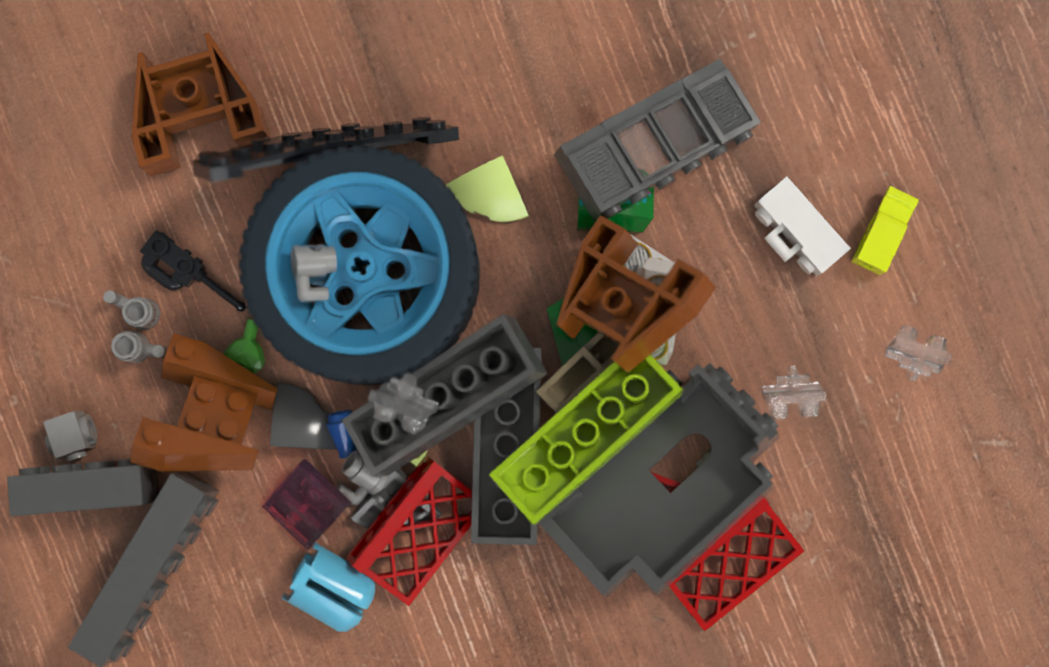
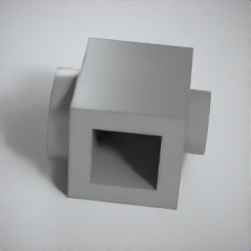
M73 411L43 422L48 435L45 436L46 447L51 454H54L55 459L67 458L68 462L84 458L87 456L86 451L95 448V444H97L96 426L91 416L85 414L84 411Z

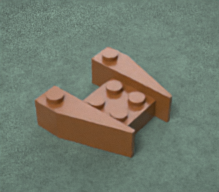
M209 33L204 34L208 50L155 66L143 52L137 55L132 141L139 167L150 176L181 167L172 136L173 133L227 118L232 139L238 146L251 144V139L270 137L263 110Z
M600 215L581 244L556 325L571 338L575 339L583 325L586 324L616 342L620 346L611 359L629 373L698 316L716 287L705 273L680 259L676 260L660 286L624 267V264L638 243L626 229Z
M173 333L163 360L161 378L190 386V390L177 426L142 417L132 444L130 463L162 472L253 470L259 450L244 446L242 443L254 406L272 410L278 389L207 343Z

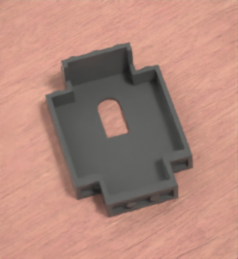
M709 363L705 368H702L697 364L689 372L690 381L682 388V395L538 522L606 598L634 572L659 595L773 489V483L770 481L773 475L760 462L756 466L753 462L779 439V433L776 430L779 426L769 414L765 412L761 415L753 407L756 402L745 390L742 389L738 392L730 384L733 379L722 367L715 369ZM671 370L667 372L679 386L683 384ZM700 434L706 437L711 444L710 456L670 493L649 470L688 435Z

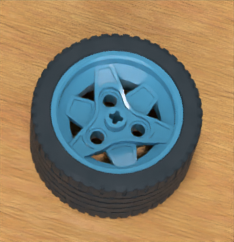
M345 146L338 147L334 151L332 149L322 151L323 154L319 155L316 153L309 156L308 160L297 162L294 164L295 167L284 171L282 177L276 178L271 183L270 189H266L261 195L262 199L260 202L257 201L253 208V215H250L246 223L248 227L247 230L244 229L242 236L244 241L240 245L239 253L241 254L239 269L242 274L239 277L240 284L244 288L242 290L244 300L248 303L246 305L249 314L253 315L254 318L252 320L256 327L261 330L263 337L271 342L270 345L288 361L294 362L296 366L310 373L356 385L389 384L392 381H401L456 344L460 339V334L464 333L469 320H471L479 293L480 263L469 220L449 187L446 188L445 183L438 176H435L433 171L427 167L423 168L420 162L414 159L410 160L406 155L401 153L395 154L392 150L384 148L379 150L378 147L368 146V148H363V146L347 148ZM370 208L379 211L365 225L352 209ZM321 227L327 244L324 247L334 246L337 269L335 273H327L326 276L309 277L310 284L327 287L329 292L328 300L316 301L315 305H313L311 301L302 302L297 297L296 279H294L292 274L290 253L292 245H308L312 236ZM409 227L417 236L423 253L402 249ZM350 232L357 234L358 240L355 246L352 248L342 247L341 242L345 234ZM395 263H401L405 266V274L400 279H391L388 275L389 268ZM363 264L367 265V273L365 275L361 274V266ZM421 287L416 300L404 313L399 292ZM345 288L352 289L354 292L353 301L348 305H341L338 301L339 292ZM358 312H361L374 329L354 330L342 326Z

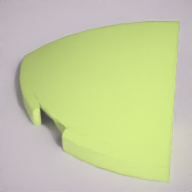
M503 155L446 184V187L451 189L461 206L471 214L476 212L489 217L490 221L513 222L529 217Z

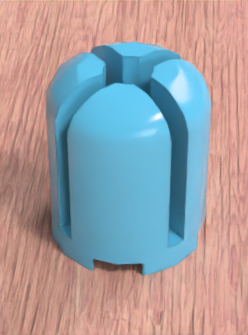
M314 542L313 548L316 550L313 556L306 553L292 576V585L290 586L292 591L290 595L283 593L281 599L336 631L347 632L359 624L363 618V609H368L373 601L375 581L352 567L348 561Z

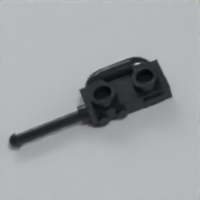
M156 230L140 250L144 254L141 260L143 271L164 288L173 291L179 290L183 286L190 288L196 280L199 283L203 282L237 308V311L242 312L246 309L244 302L239 301L207 276V272L204 271L205 266L201 264L203 261L200 258H193L191 251L180 248L175 244L174 240L163 232ZM160 260L164 261L175 270L172 274L173 277L169 276L155 264H158Z

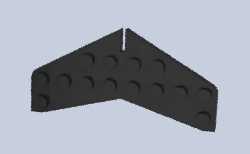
M431 117L413 118L412 123L402 124L400 121L387 122L383 126L360 127V123H348L341 125V129L331 130V128L312 129L310 132L285 133L274 138L251 139V144L233 147L231 150L220 153L219 151L198 153L199 159L192 161L194 176L209 182H217L241 177L244 170L308 160V157L316 153L317 155L323 154L322 151L329 149L334 151L338 147L347 146V148H352L353 146H363V148H368V146L380 148L415 141L425 144L459 140V130L456 126L446 125V120H431Z

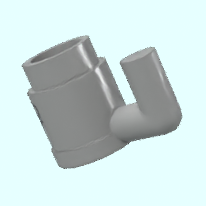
M323 244L292 245L290 253L293 277L296 279L298 299L302 302L328 300V288H310L309 277L326 276L327 273L336 272L337 258L334 246L324 247Z
M111 290L106 291L103 295L105 302L122 309L123 318L130 326L147 330L155 327L160 320V308L153 300L142 297L129 299Z
M131 331L119 333L111 343L114 355L119 360L129 363H140L148 356L164 359L168 349L166 346L150 344L148 338L143 334Z
M353 451L345 460L341 471L348 476V480L359 487L353 491L339 483L336 489L351 502V505L358 506L369 494H377L385 485L389 475L372 477L360 453Z

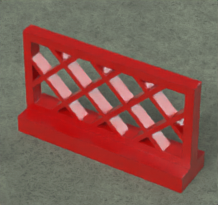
M425 455L349 552L346 559L352 567L367 575L407 606H410L472 526V510L469 514L458 515L457 499L469 497L472 499V491ZM443 476L449 481L450 495L434 497L433 486ZM456 487L460 489L463 493L456 494ZM451 501L452 517L436 519L435 503ZM429 504L430 520L414 523L413 512L417 506ZM453 523V535L447 540L438 541L437 525ZM431 526L433 542L416 545L415 529ZM409 530L411 546L394 549L393 537L396 533ZM433 548L434 559L429 565L418 567L417 551ZM411 552L413 568L396 571L394 555ZM389 556L391 572L377 574L370 569L377 558ZM413 574L414 585L405 595L397 588V577ZM391 578L392 584L387 582L385 579Z
M764 497L676 578L669 587L705 632L801 555L804 550ZM766 512L771 519L769 533L753 531L755 519ZM776 527L782 534H776ZM735 535L746 536L744 553L728 551L730 539ZM753 536L768 538L766 555L750 553ZM775 539L787 540L793 547L783 557L772 556ZM710 555L721 556L719 573L703 571L704 560ZM727 557L743 558L741 575L725 573ZM750 559L765 560L764 572L758 577L747 576ZM685 575L696 576L694 593L681 592L675 583ZM702 577L719 578L716 595L700 593ZM724 579L741 580L739 592L733 597L722 596ZM687 598H694L693 606L687 600ZM699 599L715 600L714 612L703 620L698 613Z

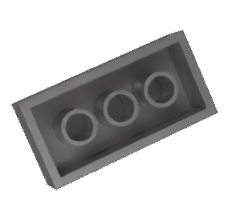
M131 459L117 460V467L114 466V461L84 463L85 470L82 468V463L51 466L52 473L50 466L19 469V476L7 477L10 516H22L154 503L159 495L157 470L130 463Z

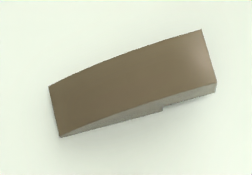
M598 332L536 392L558 413L614 362L611 357L620 345Z

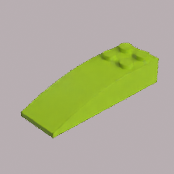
M651 355L629 373L613 362L489 475L528 520L535 525L682 395L683 389Z

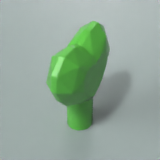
M247 319L243 337L234 340L224 351V355L250 372L256 373L263 368L265 358L262 347L255 340L258 328L253 320Z

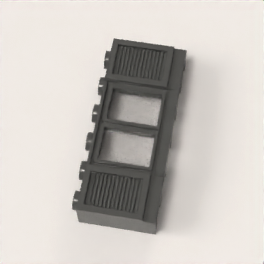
M718 59L566 142L558 148L554 156L593 221L598 219L600 215L610 219L622 211L621 205L628 201L634 205L649 196L647 192L649 189L657 186L661 190L676 180L674 175L681 171L687 175L698 169L702 165L700 161L709 156L711 160H714L727 152L726 146L734 141L737 146L746 142L754 136L751 131L761 121L729 69H726L722 60Z

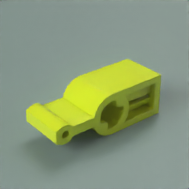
M889 186L851 262L878 275L886 273L903 239L907 223L919 199Z

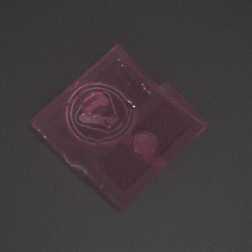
M304 459L295 467L287 479L276 488L262 507L309 550L313 543L321 538L352 502L312 464Z

